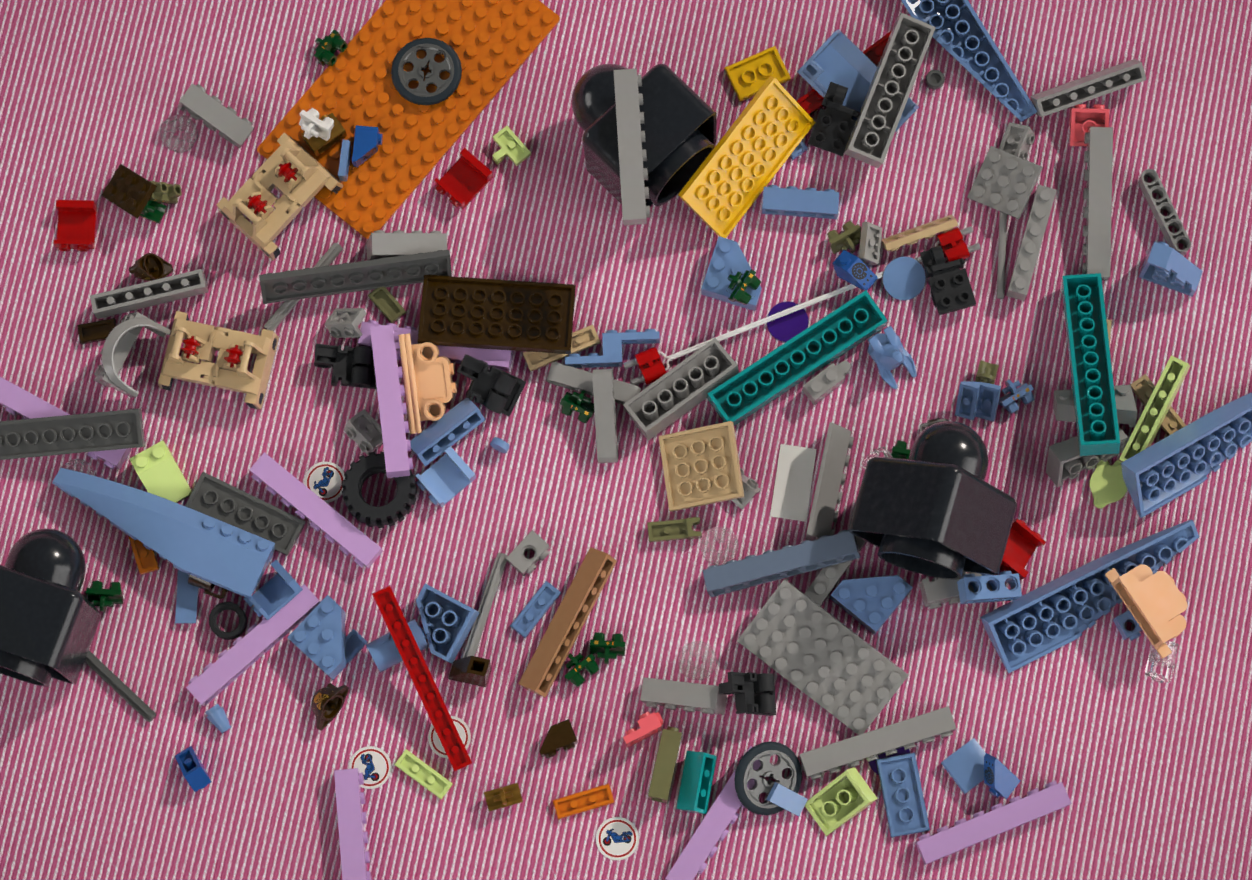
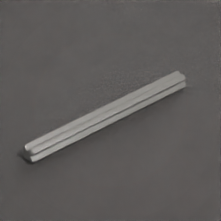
M334 243L313 268L329 266L343 248L338 243ZM301 299L284 301L264 325V328L274 331Z
M497 553L478 609L480 613L472 626L462 658L475 656L507 562L506 558L508 556L506 554Z

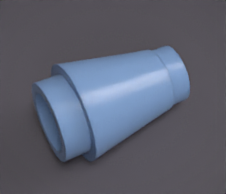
M216 704L205 712L207 714L206 718L221 733L231 728L223 706L220 707L219 704Z

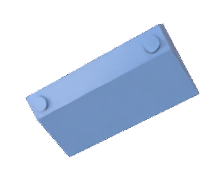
M838 29L806 61L797 73L823 98L826 95L830 82L847 87L848 90L842 106L859 111L860 113L877 66ZM910 98L907 100L896 131L919 108Z

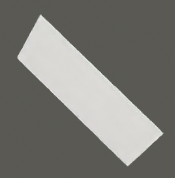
M780 444L770 517L807 521L817 449Z

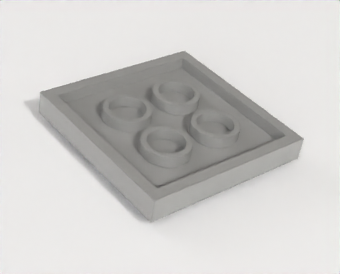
M991 146L967 198L1020 219L1043 167Z

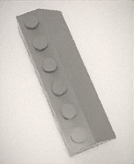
M714 338L624 403L623 406L637 428L649 441L705 400L709 392L740 373L738 365L717 339Z
M831 422L829 423L805 540L814 541L824 535L832 536L835 532L831 528L832 523L837 522L839 511H835L836 503H841L842 492H839L840 485L845 483L846 474H843L844 466L848 467L850 456L847 455L848 448L852 449L854 437H850V430Z

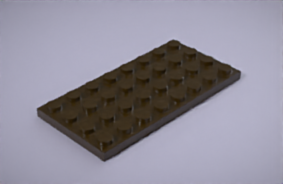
M424 275L418 344L430 342L436 346L571 354L576 285Z

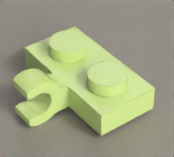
M508 126L493 136V140L501 148L492 155V160L497 165L506 156L516 166L531 156V152Z

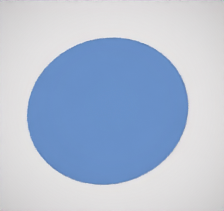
M898 257L892 260L884 270V287L896 299H912L919 295L925 286L926 274L924 268L917 260L911 257Z

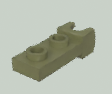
M700 517L647 522L649 543L702 538L700 531L692 529L694 525L700 524Z

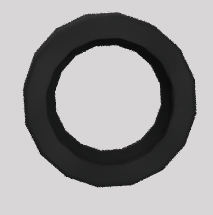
M222 602L212 609L209 615V625L219 638L233 640L245 631L247 617L237 604ZM224 610H233L239 617L238 627L231 632L221 631L217 626V617Z

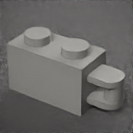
M842 361L837 366L832 363L803 385L802 391L813 405L844 383L845 376L850 372V363Z

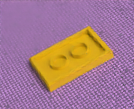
M776 46L724 68L739 102L755 96L770 76L774 77L780 84L791 80Z

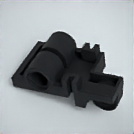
M830 82L822 105L826 106V110L820 108L808 144L843 157L856 123L855 120H852V117L858 118L859 111L842 106L848 88Z
M941 246L920 252L926 278H929L928 284H930L934 306L937 307L939 315L976 306L966 269H962L965 264L963 258L945 263Z
M316 344L314 366L319 368L332 367L331 386H337L338 380H341V386L377 389L371 347L356 346L351 348L345 346L344 350H341V345Z
M465 354L457 372L473 379L466 397L472 400L475 396L476 403L483 404L493 412L502 413L510 417L526 381L493 366L488 370L487 362L477 360Z
M728 672V682L719 684L720 695L735 694L736 714L776 715L773 674Z

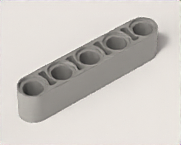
M1146 169L1139 178V187L1167 244L1184 256L1191 247V241L1157 172L1153 169ZM1144 177H1150L1153 182L1147 183ZM1152 194H1159L1161 199H1154ZM1160 210H1166L1169 216H1163ZM1168 227H1175L1177 233L1170 232ZM1176 244H1184L1185 249L1180 250Z
M557 362L551 363L546 379L548 383L581 392L584 389L587 391V395L594 396L591 372ZM614 379L615 403L623 405L641 391V388L636 385Z
M613 369L593 370L592 376L598 463H617L618 444Z

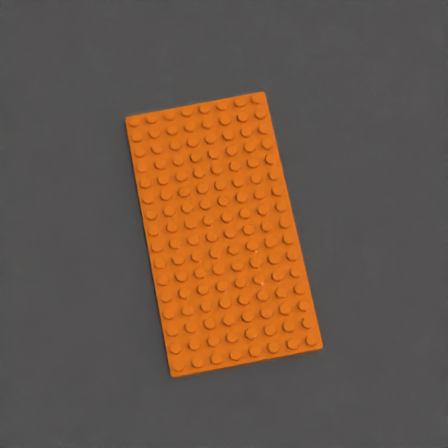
M386 0L347 44L346 50L339 53L333 66L329 65L258 146L257 151L265 159H268L281 146L277 140L283 133H286L339 180L338 171L342 140H349L352 149L348 179L346 182L340 181L344 186L337 194L324 186L314 198L368 240L371 233L382 229L559 23L560 17L539 0ZM434 38L441 40L453 48L461 61L462 75L458 88L450 97L440 103L418 105L409 102L399 94L392 82L391 69L396 54L407 43L416 39ZM420 50L416 54L419 59H423L427 55L424 50ZM438 54L434 58L437 63H441L445 59L442 54ZM407 63L403 67L406 72H410L414 68L411 63ZM429 66L426 68V70H422L424 72V77L427 75V73H431L429 70ZM443 71L439 77L442 80H446L450 77V73ZM412 80L408 86L411 89H416L419 83L416 80ZM430 84L426 90L429 93H434L437 90V86ZM311 108L316 109L320 113L318 119L326 114L333 113L347 134L345 138L317 157L302 137L304 130L299 125L301 119L300 112L302 110L307 112ZM356 125L378 127L380 134H383L382 145H379L378 151L359 167H354L352 155Z

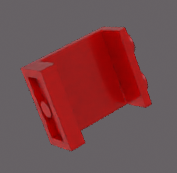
M464 148L460 152V159L440 180L438 178L434 180L435 189L441 195L446 194L450 198L451 204L456 208L459 206L464 209L493 178V172Z
M56 200V208L59 213L57 240H53L55 247L60 251L77 249L81 252H87L89 249H94L97 217L96 203L91 200Z
M1018 518L1013 520L1000 570L1003 572L1012 571V574L1019 573L1021 580L1026 578L1028 571L1024 568L1035 549L1045 545L1046 541L1041 538L1039 533L1032 531L1024 521Z

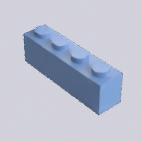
M768 185V187H764L762 214L837 219L839 192H835L833 189L817 191L815 188L802 190L794 186L779 188L777 185Z
M466 397L444 414L441 419L435 421L423 430L422 433L414 437L410 441L411 450L422 464L427 466L445 452L448 447L454 445L486 419L478 407Z

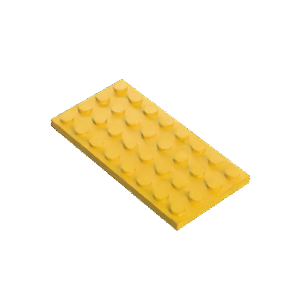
M770 76L679 192L678 196L718 236L727 238L764 190V187L768 185L813 127L815 121L774 77Z

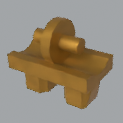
M518 783L484 792L489 812L523 802Z

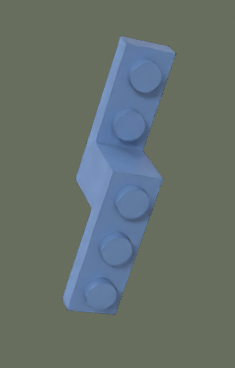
M630 329L623 333H618L616 330H608L606 333H602L603 355L599 356L598 353H589L588 356L569 354V357H565V365L574 368L623 367L622 344L660 343V331L646 329L644 332H637V330Z

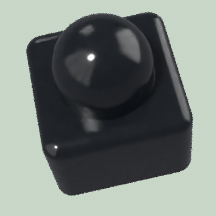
M602 64L585 72L576 83L572 94V110L576 121L585 131L583 134V147L587 171L622 204L614 70L628 68L617 64ZM658 64L652 67L642 77V86L638 87L639 93L643 94V105L639 106L640 112H644V124H641V131H645L646 142L642 143V150L646 149L647 161H643V168H647L648 180H644L645 187H649V199L645 200L646 206L650 207L653 204L661 206L678 195L716 144V112L665 64Z
M944 421L927 427L918 435L912 445L908 459L874 457L867 462L848 531L878 547L877 555L882 560L918 574L950 580L961 579L963 572L998 575L1017 503L1013 497L984 481L988 468V453L978 433L965 424Z
M38 529L25 534L11 548L5 565H0V674L43 687L49 686L51 678L76 685L101 618L99 610L80 593L86 572L84 554L77 542L64 532L55 529Z

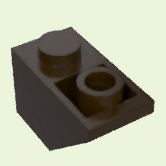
M476 656L454 660L448 679L486 687L491 673V662L489 659Z
M569 719L550 726L539 751L541 757L551 758L557 755L556 751L562 749L568 751L575 748L574 744H577L578 741Z

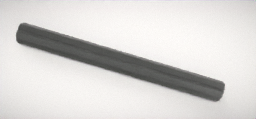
M88 651L84 662L148 722L152 721L156 717V713L93 653Z

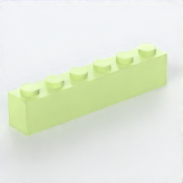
M1172 355L1170 356L1119 460L1124 462L1151 446L1190 368L1189 363Z

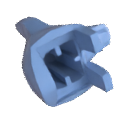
M889 326L884 329L885 334L877 333L868 339V353L877 364L882 379L895 390L898 386L891 370L903 364L912 378L917 376V372L911 355L904 349L900 337Z

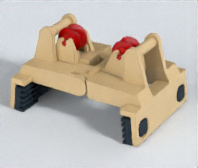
M283 133L277 140L281 146L260 166L228 201L223 197L216 204L219 212L272 261L281 254L273 240L299 214L302 206L305 207L324 186L336 194L344 186L286 133ZM274 187L282 194L280 198H277L271 192ZM243 214H244L247 218H249V219L253 222V224H252L250 221H248V220L243 216Z
M176 311L158 381L159 388L171 391L173 379L211 387L216 386L221 389L245 393L244 402L250 408L261 410L279 340L277 334L274 331L262 329L260 336L188 321V313ZM217 350L219 351L217 362L213 363L215 352ZM251 353L257 354L252 373L247 370Z

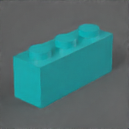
M686 752L676 809L689 813L707 814L717 756L705 752Z

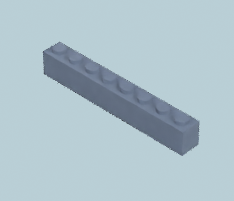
M842 530L836 535H824L814 541L805 540L795 546L786 545L780 550H768L758 556L749 555L743 560H731L720 566L712 565L702 571L707 592L712 598L861 557L856 536L848 530Z

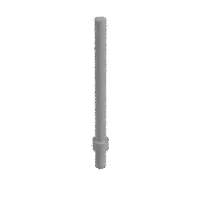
M1002 212L999 215L997 299H1004L1007 214Z

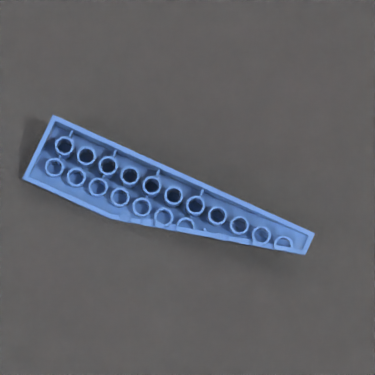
M901 0L911 17L936 27L932 37L1016 118L1023 122L1038 112L968 0Z
M1252 392L1206 414L1121 463L1123 479L1139 517L1143 518L1208 479L1207 475L1211 471L1216 472L1221 468L1219 464L1226 458L1229 460L1233 458L1239 447L1243 449L1252 441Z
M60 468L52 481V484L71 497L75 496L78 498L81 504L94 509L100 517L104 516L110 520V523L134 540L138 539L141 541L144 547L157 552L160 558L163 560L167 559L173 563V567L246 598H251L273 557L274 542L157 495L65 468Z
M1192 519L1113 551L1023 595L1017 600H1013L981 616L980 618L1007 672L1011 673L1078 639L1084 630L1088 627L1091 628L1096 624V620L1102 615L1108 614L1111 611L1110 609L1117 603L1120 604L1122 602V599L1105 576V573L1115 568L1118 574L1122 576L1138 565L1143 564L1150 567L1153 574H1155L1161 566L1167 565L1173 556L1178 552L1181 553L1199 538L1194 521Z

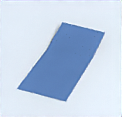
M178 570L175 623H196L198 587L188 584L190 574Z

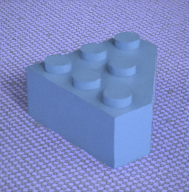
M718 237L701 288V295L756 311L762 290L760 285L756 290L747 286L745 292L752 297L746 305L737 301L732 302L728 299L733 291L728 288L731 283L727 279L730 274L735 276L738 271L744 274L746 270H751L736 241Z
M1158 241L1153 243L1146 255L1139 278L1193 297L1203 271L1174 248L1169 247L1167 243Z
M898 575L842 580L829 599L875 635L911 592L913 587Z
M424 584L416 599V603L429 642L430 652L453 664L480 612Z
M327 595L287 638L325 674L334 680L346 667V612Z

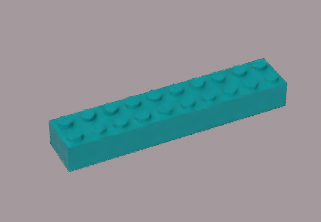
M1101 273L1066 275L1062 277V294L1080 456L1119 454L1120 435Z
M865 290L709 392L707 399L723 422L732 421L735 426L886 327L888 320L867 290Z

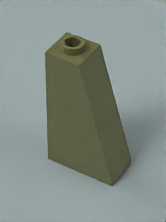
M668 726L667 729L662 731L648 800L668 803L682 733L679 732L678 728Z

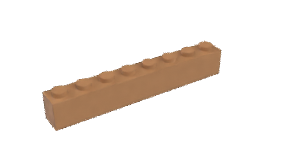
M590 547L579 570L576 572L570 587L518 683L528 691L546 698L617 563V560L608 553Z

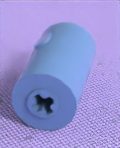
M415 619L409 621L408 626L420 651L428 648L427 638L420 625L418 626ZM390 632L366 644L380 673L403 661Z

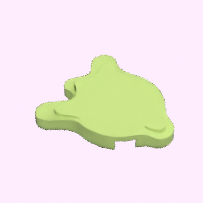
M1103 460L1099 461L1091 475L1089 487L1094 499L1093 504L1098 509L1121 500L1127 492V486L1122 475V462L1120 460L1115 461L1113 465H1110L1108 460L1106 462Z

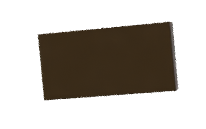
M112 318L77 325L80 344L106 340L112 329L117 326L116 319Z

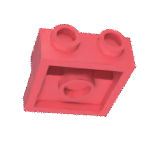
M1086 104L1070 107L1069 146H1087L1084 143V135L1090 127H1109L1110 109L1105 108L1103 104H1093V108H1086Z
M648 711L639 716L637 721L639 729L636 730L634 727L626 731V735L623 737L627 748L662 731L663 719L659 712L650 714Z

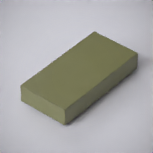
M379 287L368 294L369 299L390 323L394 324L406 314L404 308L386 287Z

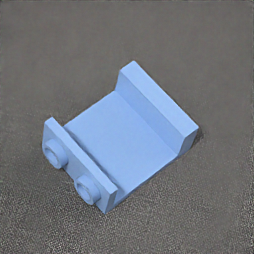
M451 446L445 450L446 454L424 473L415 475L418 480L416 482L417 486L422 491L426 489L430 494L428 498L435 506L439 504L441 508L476 479L475 473Z

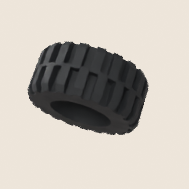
M380 451V454L370 452L369 456L364 457L362 455L359 457V461H353L350 464V470H346L344 474L345 480H342V496L352 516L367 526H378V528H384L385 525L393 526L396 521L399 520L401 522L404 520V516L411 512L412 505H415V495L417 494L416 482L411 470L410 476L394 477L397 483L395 498L387 505L375 507L365 502L361 489L363 483L370 476L378 473L386 474L384 452Z

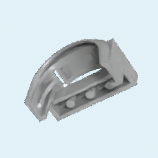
M139 312L125 315L121 323L112 329L105 340L100 352L102 354L100 358L102 365H98L96 368L94 381L105 387H112L130 398H136L139 392L124 383L118 376L125 359L142 327L163 338L165 334L170 335L171 330Z

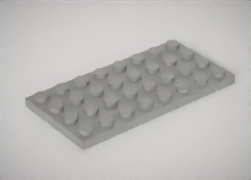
M786 579L782 581L737 640V642L858 735L863 734L909 676L904 670Z

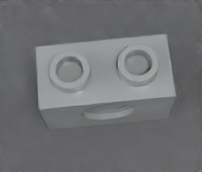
M532 530L508 555L506 560L523 576L527 573L530 575L537 567L535 564L540 559L543 561L550 552L548 550L550 546ZM528 550L535 552V556L531 559L524 557L525 552Z

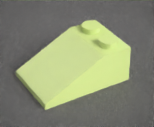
M163 440L129 458L148 493L175 503L191 495L192 490Z
M853 767L843 772L806 802L805 807L824 834L828 836L878 798L856 768Z

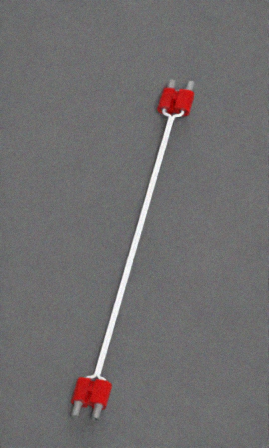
M971 226L959 230L957 227L936 236L937 242L935 247L938 244L941 246L946 262L962 258L967 259L970 257V253L981 249L979 243L967 247L963 241V236L973 232ZM921 256L915 258L919 263L922 262ZM884 271L875 274L878 279L883 277ZM849 284L715 338L720 342L854 289L856 286ZM712 339L666 356L662 351H658L656 347H652L635 354V359L627 361L623 365L625 369L638 365L642 376L630 380L631 384L638 385L645 382L648 385L667 373L666 371L669 369V362L671 360L699 350ZM659 354H661L665 359H668L666 361V368L664 367Z

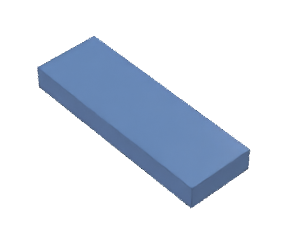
M545 581L510 627L526 639L561 595V592Z

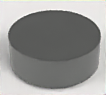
M931 70L926 75L925 82L930 89L936 90L943 86L945 77L941 71Z

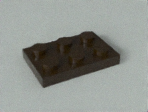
M120 163L101 196L138 219L157 186Z

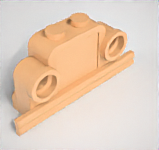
M410 333L400 334L398 337L410 434L422 433L420 421H437L441 419L446 411L444 403L451 401L454 394H457L456 382L452 380V375L455 374L454 363H450V360L445 356L438 357L439 349L435 344L430 342L411 344Z
M1143 564L1138 565L1122 576L1118 574L1115 568L1105 573V576L1161 658L1163 659L1171 654L1172 651L1166 642L1176 638L1185 630L1186 620L1180 614L1188 606L1185 595L1178 590L1174 579L1165 571H1158L1153 574L1151 568Z

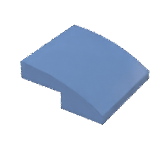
M961 382L955 416L970 420L978 417L994 422L1001 386L984 382Z
M975 738L941 762L964 794L984 780V756L986 753Z

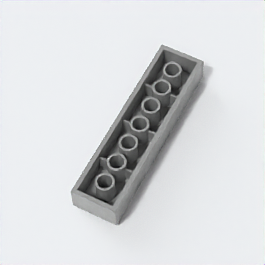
M900 13L896 18L843 154L876 168L883 164L936 27L904 13Z

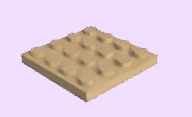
M732 421L659 436L669 511L673 512L744 497L735 430Z

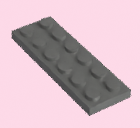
M202 472L185 505L200 513L274 542V550L286 556H289L306 523L304 520L205 472Z

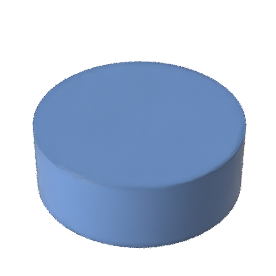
M494 437L490 443L491 447L501 453L506 454L510 448L506 441L498 437Z

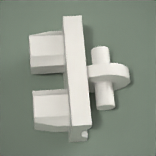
M314 108L307 112L302 110L300 112L301 119L299 125L305 131L304 137L310 139L312 136L316 138L319 136L328 141L331 130L334 127V120L329 117H325L323 121L318 119L320 113Z

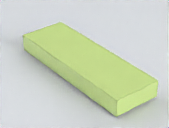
M405 749L394 764L441 800L453 785V783L407 749Z

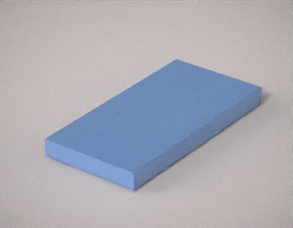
M915 753L877 759L876 764L891 838L930 831Z

